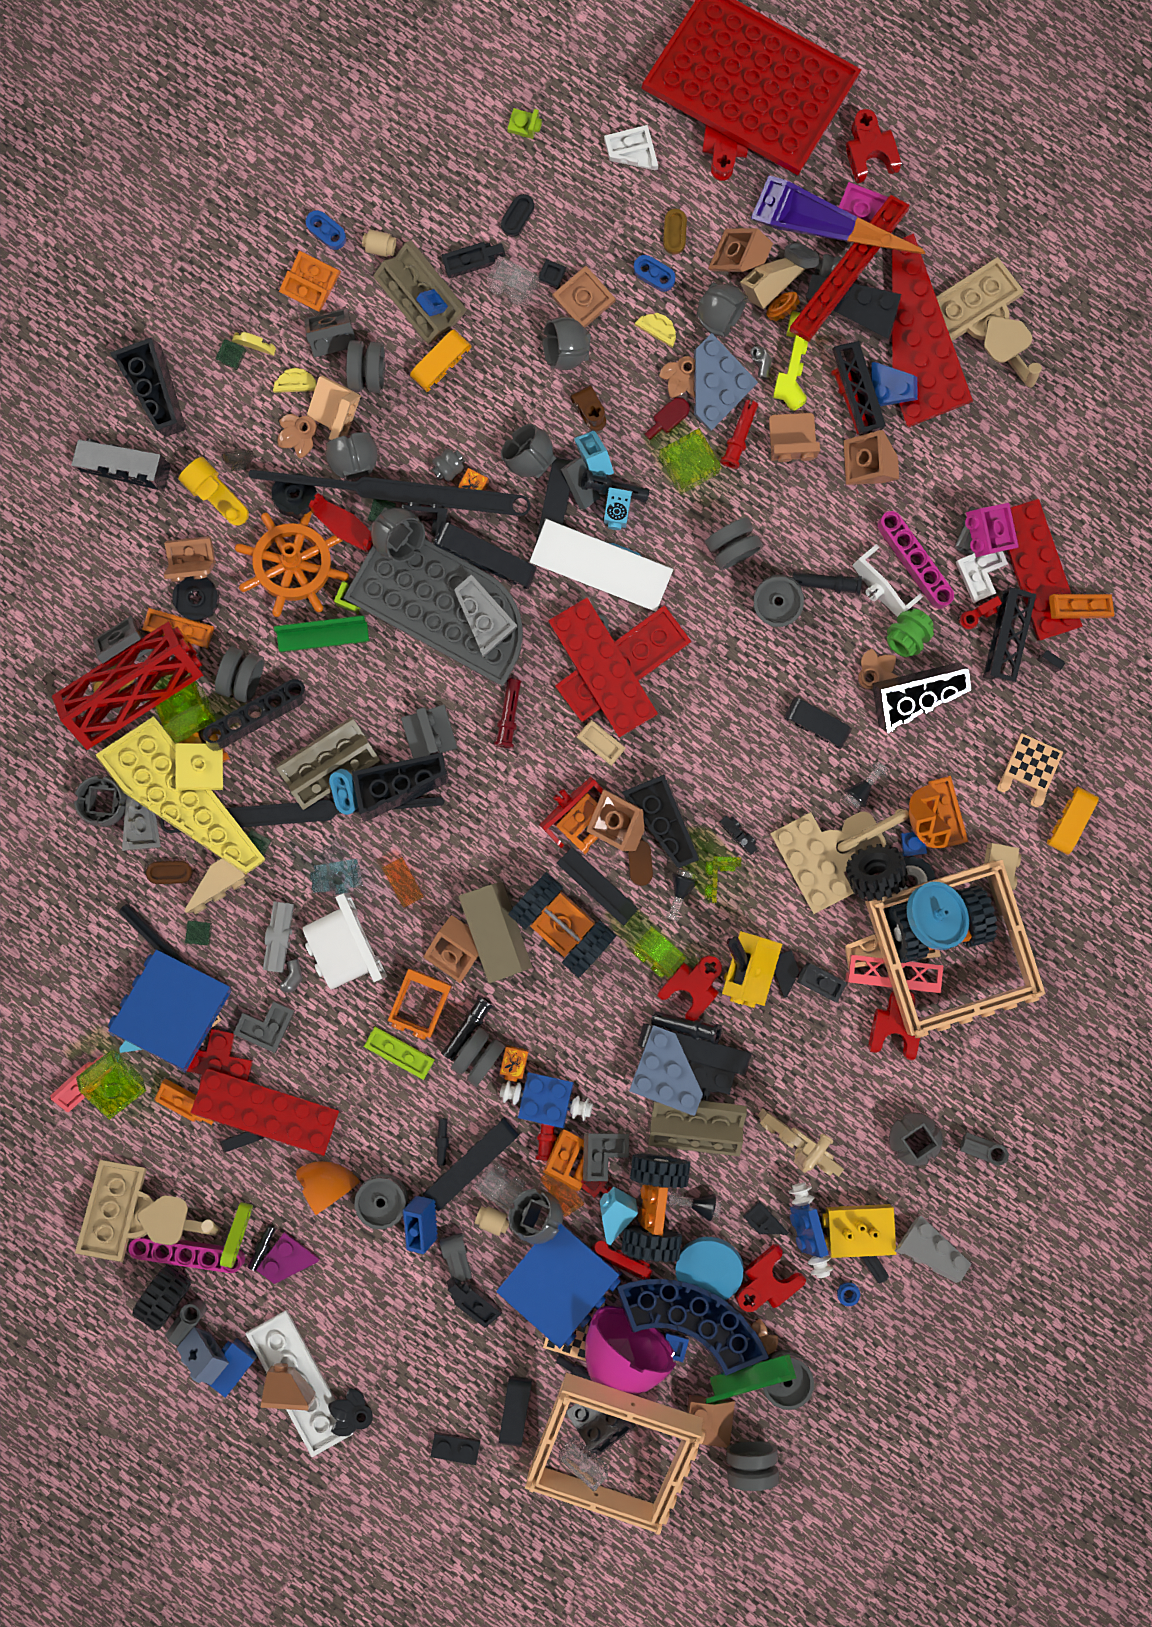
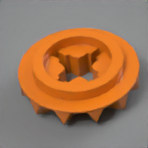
M787 292L776 297L767 309V317L770 320L778 321L780 318L784 319L785 316L790 315L800 303L798 294L796 292Z

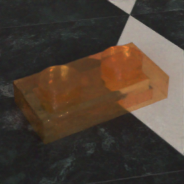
M403 857L382 867L403 908L424 898Z
M547 1174L540 1176V1180L548 1192L559 1201L564 1217L584 1205L577 1191Z

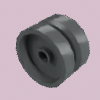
M350 340L346 370L348 389L354 392H361L366 381V387L370 393H382L386 367L384 343L370 342L366 353V346L363 341Z
M748 517L723 527L705 540L709 552H720L714 559L719 570L728 569L744 561L764 547L758 535L749 536L754 527Z
M774 574L766 577L758 585L754 594V608L757 616L764 623L773 627H784L792 624L800 616L804 608V594L799 583L794 578L785 574ZM781 597L783 599V604H775V598Z
M234 646L229 647L218 669L215 692L226 697L234 693L236 700L246 704L251 702L263 673L264 657L252 652L246 656L243 649Z
M481 1027L478 1028L471 1039L468 1038L458 1052V1058L450 1068L458 1075H462L469 1065L472 1066L473 1069L468 1074L467 1081L475 1087L479 1085L506 1047V1045L495 1039L487 1049L483 1048V1045L489 1038V1033Z
M380 1173L373 1175L363 1183L355 1196L354 1207L356 1214L363 1224L372 1229L383 1230L390 1228L399 1222L403 1216V1209H405L409 1200L408 1191L401 1179L392 1174ZM379 1198L384 1199L385 1205H384L383 1202L378 1203L377 1200H378Z
M777 1350L769 1354V1358L763 1360V1362L790 1354L796 1379L763 1388L766 1398L774 1406L783 1410H794L802 1407L811 1398L814 1390V1378L807 1362L798 1353L791 1350Z
M754 1441L738 1442L726 1448V1461L730 1465L727 1469V1481L730 1487L743 1491H762L776 1487L779 1484V1470L774 1466L778 1462L777 1446L768 1442Z

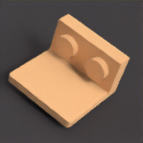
M320 376L307 416L329 427V430H331L330 440L344 435L347 436L361 395L325 376Z

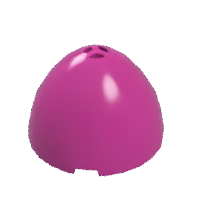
M604 1306L599 1308L593 1315L585 1341V1359L589 1376L593 1382L636 1396L651 1390L662 1382L676 1365L673 1362L674 1350L663 1334L656 1328L631 1332L623 1308Z

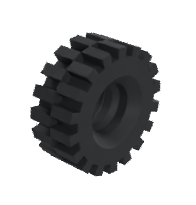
M876 844L874 848H872V845H869L866 850L861 848L858 850V855L853 853L851 855L852 860L847 861L846 872L851 889L861 899H864L866 896L868 901H873V898H877V901L883 900L882 897L887 896V899L891 898L892 893L898 894L900 892L899 887L904 888L906 886L905 881H908V872L903 854L896 847L892 849L891 845L888 844L885 847H882V844Z

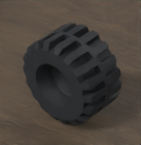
M166 1265L158 1272L133 1308L132 1315L154 1331H157L165 1324L191 1286V1280L170 1265Z

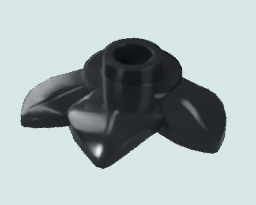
M349 1388L346 1399H338L328 1404L331 1415L337 1420L331 1432L337 1436H350L356 1429L367 1428L373 1420L372 1411L365 1405L363 1394L356 1389ZM359 1413H364L366 1416L362 1422L356 1418Z

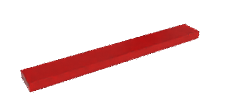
M890 194L869 223L892 233L908 212L910 205ZM854 242L792 323L790 332L809 342L880 247Z

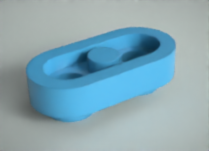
M345 769L335 771L329 778L335 806L342 814H352L358 809L353 777Z

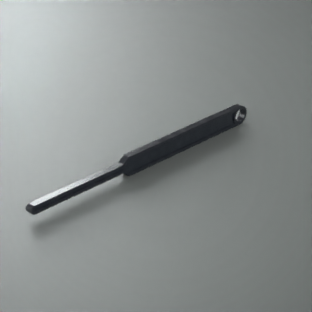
M250 470L248 473L250 478L257 480L356 491L361 498L402 503L415 502L427 506L439 504L443 505L444 508L512 516H525L531 509L529 499L517 494L362 477L353 482ZM519 498L526 500L528 504L527 510L523 513H517L513 508L514 501Z
M442 798L411 800L392 810L442 807L445 801ZM329 800L317 801L304 810L299 803L226 808L241 828L332 821L337 815L342 814L338 811L335 804ZM359 808L353 813H359ZM161 818L160 826L165 832L182 833L177 828L174 830L166 829L164 825L165 820Z

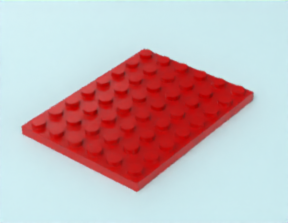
M695 0L643 81L641 89L799 176L862 69L737 0Z

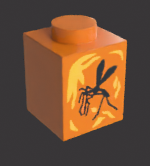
M468 468L458 488L486 491L489 479Z
M506 1045L500 1074L504 1075L505 1080L517 1082L518 1078H523L529 1050Z

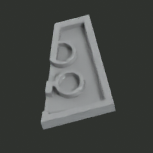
M472 575L454 589L483 657L518 627Z
M127 795L122 851L161 847L156 814Z
M922 1216L914 1220L895 1249V1252L912 1257L913 1261L931 1267L934 1272L955 1283L962 1281L971 1266V1263Z

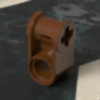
M591 385L570 395L572 403H575L578 407L577 412L582 416L590 430L600 431L606 426L607 420L604 407Z

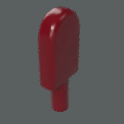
M680 397L672 399L653 416L656 424L644 433L645 437L650 441L661 430L666 434L671 432L688 416L690 411L688 402Z

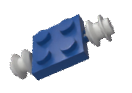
M529 1072L524 1090H522L520 1082L513 1086L509 1080L506 1084H502L500 1090V1097L503 1098V1103L511 1099L513 1105H516L520 1099L522 1100L518 1118L559 1128H564L568 1110H570L573 1119L577 1115H581L583 1121H585L586 1117L591 1116L593 1104L589 1103V1098L583 1102L577 1096L573 1101H570L574 1082Z
M805 1182L793 1185V1189L789 1191L790 1194L795 1195L792 1204L796 1206L790 1207V1220L798 1236L796 1237V1243L802 1253L813 1256L808 1261L809 1265L814 1266L811 1275H816L817 1278H824L829 1276L830 1271L834 1268L827 1264L831 1257L828 1256L829 1253L817 1209L809 1207V1204L815 1198L808 1193L812 1186H806Z

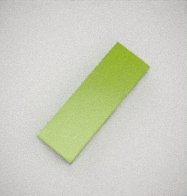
M376 1026L363 1046L423 1080L435 1061L434 1058Z

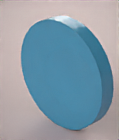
M928 882L916 888L910 895L907 903L908 922L915 936L924 945L935 950H947L957 946L964 940L969 929V915L963 899L952 887L941 882Z
M701 1237L690 1241L680 1251V1259L676 1262L677 1281L696 1285L726 1300L736 1293L742 1283L743 1262L738 1251L727 1241L716 1237Z

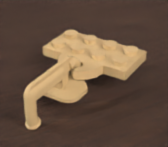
M997 257L936 298L952 341L966 332L973 338L985 340L984 348L991 358L999 363L1008 361L1025 385L1032 388L1036 384L1042 366L1039 363H1032L1027 367L1018 355L1030 346L1032 335L1023 322L1009 319L1007 305L1023 296L1024 290Z
M898 809L894 815L879 823H876L870 813L859 812L844 821L842 831L830 829L821 832L810 812L770 834L813 914L854 894L844 874L847 861L852 860L851 855L853 853L858 855L859 849L866 850L869 845H872V848L876 847V844H882V847H885L886 841L882 832L907 820L909 812L904 809Z
M762 1108L757 1115L761 1119L760 1124L772 1134L777 1131L780 1134L778 1137L791 1148L794 1145L797 1147L794 1154V1163L802 1172L806 1173L817 1165L829 1176L832 1173L838 1177L840 1176L844 1168L833 1160L834 1156L826 1150L833 1143L829 1136L821 1134L820 1140L816 1143L797 1128H789Z
M100 1160L75 1254L123 1263L129 1239H139L148 1234L154 1243L173 1245L180 1240L183 1230L216 1236L219 1234L220 1228L210 1219L204 1222L187 1220L188 1206L181 1198L165 1195L154 1201L149 1195L141 1192L147 1171L146 1168Z

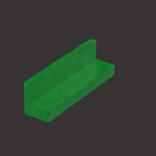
M365 616L273 627L274 632L277 634L280 653L370 642L368 622Z
M790 1354L748 1366L726 1376L720 1374L710 1377L714 1396L706 1398V1404L796 1379Z

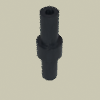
M448 1118L438 1119V1136L435 1137V1146L437 1147V1165L439 1166L446 1165V1147H449V1137H447Z
M268 1224L261 1240L257 1241L254 1247L255 1252L248 1265L250 1270L256 1271L263 1255L267 1254L270 1248L269 1242L276 1230V1227Z
M560 1354L558 1355L555 1363L570 1371L572 1375L592 1381L588 1371L584 1369L585 1366L578 1362L574 1363Z

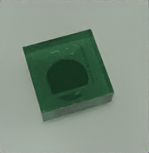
M224 339L215 360L234 370H238L247 350L238 344Z
M373 499L368 520L374 522L385 507L387 509L396 508V503Z
M251 830L248 838L264 857L272 840Z
M188 920L185 943L210 946L212 923Z

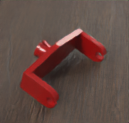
M317 493L314 496L315 499L309 503L311 512L337 538L369 553L373 546L371 531L354 514L326 501L323 495Z
M592 777L587 779L570 795L565 789L560 790L559 793L562 798L558 794L553 798L559 805L539 824L560 848L564 844L554 835L549 827L567 813L592 787L602 794L603 788Z

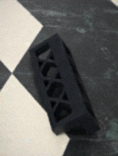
M856 341L834 346L832 350L859 434L872 433L884 429L886 424L860 342ZM841 351H843L846 361L842 358ZM849 372L852 376L853 382L849 380ZM856 393H857V396H858V398H859L860 404H859L858 402H856V399H855ZM863 414H865L869 426L864 427L862 421Z
M1012 587L1003 590L1002 604L999 606L983 678L990 680L997 678L1012 683L1016 682L1036 594ZM1018 596L1028 598L1027 607L1020 611L1016 604ZM1018 616L1023 625L1022 629L1015 633L1011 623ZM1013 638L1017 644V651L1010 655L1006 644ZM1007 660L1012 666L1011 676L1000 673L1002 664Z
M573 847L556 863L623 926L639 910Z

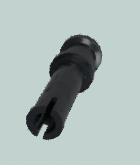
M586 469L581 478V489L583 490L592 489L604 495L608 493L609 488H624L633 491L631 499L646 502L649 497L648 488L613 480L608 474L599 475Z
M793 571V578L802 587L834 590L836 594L841 592L855 593L856 596H860L862 576L860 575L858 577H848L839 573L836 576Z
M481 995L476 997L477 1001L471 1010L466 1011V1018L441 1052L443 1056L451 1061L455 1059L476 1027L484 1023L483 1019L489 1010L495 1007L492 1002Z
M655 1011L651 1019L652 1025L689 1034L695 1040L700 1038L708 1040L714 1045L718 1044L722 1034L721 1024L711 1025L704 1023L701 1019L692 1021Z

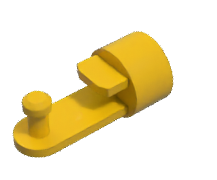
M203 456L190 462L180 473L178 480L193 496H199L203 501L208 500L232 525L244 524L249 517L247 507L218 478L219 473Z

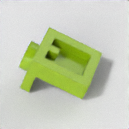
M513 108L507 131L533 139L535 132L539 133L542 125V119L539 118V110L534 109L533 113Z

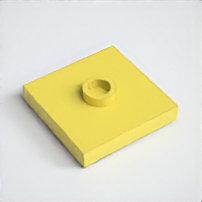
M176 743V790H223V749L213 751L206 744Z

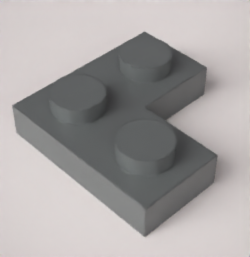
M273 1001L264 1021L247 1013H242L233 1034L276 1053L296 1010Z
M584 1133L583 1181H608V1157L629 1158V1134Z

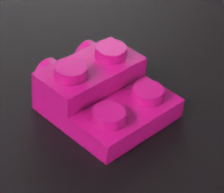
M848 182L839 208L864 221L870 222L888 197Z
M1009 503L966 512L965 525L970 530L972 538L970 548L975 552V557L1019 547Z

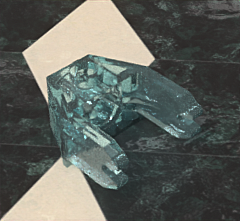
M358 859L315 865V871L310 872L313 893L335 891V895L349 893V888L363 886ZM338 872H343L345 881L338 885L334 880V876Z

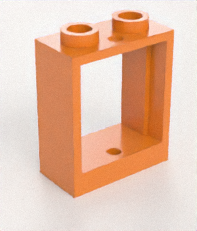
M409 968L387 1021L392 1022L391 1026L398 1030L404 1031L407 1028L414 1031L412 1035L420 1039L431 1038L453 985ZM411 981L443 993L429 1028L397 1016Z

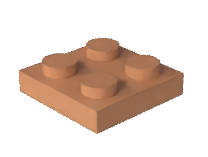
M587 266L582 268L552 294V298L566 314L580 322L584 328L616 301V298Z

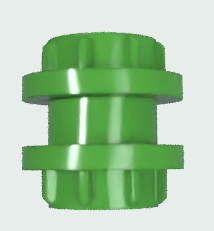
M919 609L901 612L897 617V623L891 624L887 629V643L889 647L902 657L918 655L924 648L923 643L929 642L934 635L932 619Z

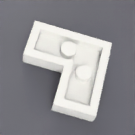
M1003 551L975 557L974 553L956 561L973 604L996 594L988 573L1008 564Z

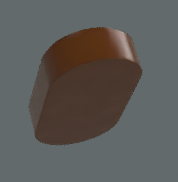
M640 840L636 851H628L629 870L632 882L638 886H644L650 883L653 877L652 855L649 844Z
M156 861L151 863L146 869V877L153 884H182L188 882L193 875V869L186 861Z

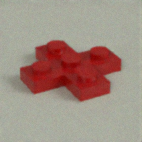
M211 1029L207 1051L199 1049L187 1072L202 1074L200 1085L206 1068L249 1081L253 1060L231 1056L235 1036L232 1032Z

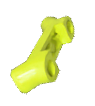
M796 311L791 312L786 336L794 337L787 374H778L773 393L774 399L784 400L788 408L793 411L802 407L807 400L805 393L796 381L797 376L801 377L804 363L800 362L801 354H806L808 341H804L801 337L790 332V326L800 314V312Z

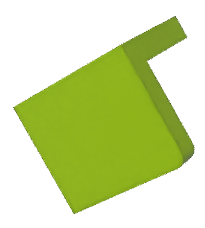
M342 581L334 603L338 607L358 615L361 608L343 599L350 586Z

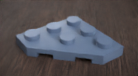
M711 333L694 350V416L709 431H712L758 383Z
M653 1025L629 1091L695 1116L703 1093L675 1033Z

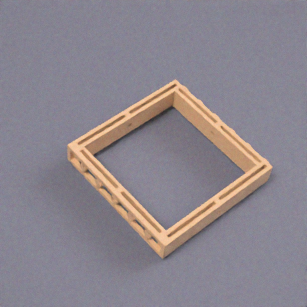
M995 860L902 889L898 894L893 892L892 897L888 899L887 896L882 897L883 900L877 901V898H874L873 901H865L908 1035H915V1038L929 1035V1030L937 1028V1031H943L951 1028L950 1024L959 1021V1024H965L973 1021L972 1017L980 1014L982 1017L995 1014L996 1009H1013L1017 1007L1018 1002L1032 1003L1040 1000L1039 997L1046 994L1003 860ZM990 875L1025 986L918 1019L883 909L908 901L916 888L928 882H941L954 887Z
M566 1373L530 1466L525 1489H528L529 1492L533 1493L534 1491L660 1535L662 1524L666 1525L668 1522L669 1508L673 1509L675 1506L676 1493H681L684 1483L683 1477H688L691 1468L690 1461H695L699 1444L703 1443L706 1430L702 1429L703 1418ZM570 1402L682 1439L654 1504L545 1468Z

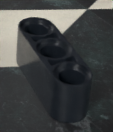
M796 697L792 700L783 717L787 721L790 719L795 722V725L799 728L815 733L814 736L826 743L831 742L835 744L834 747L842 749L852 730L847 724Z
M509 1375L498 1444L515 1447L522 1446L532 1379Z

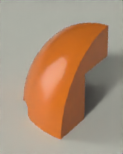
M926 785L915 791L910 798V823L917 838L926 846L944 848L948 845L951 828L936 814L940 794L931 785Z
M313 1162L296 1170L297 1180L304 1189L302 1191L315 1215L329 1207L360 1183V1180L349 1169L333 1162Z

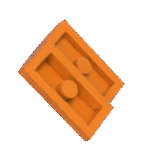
M299 250L291 271L286 273L279 292L320 312L341 271Z

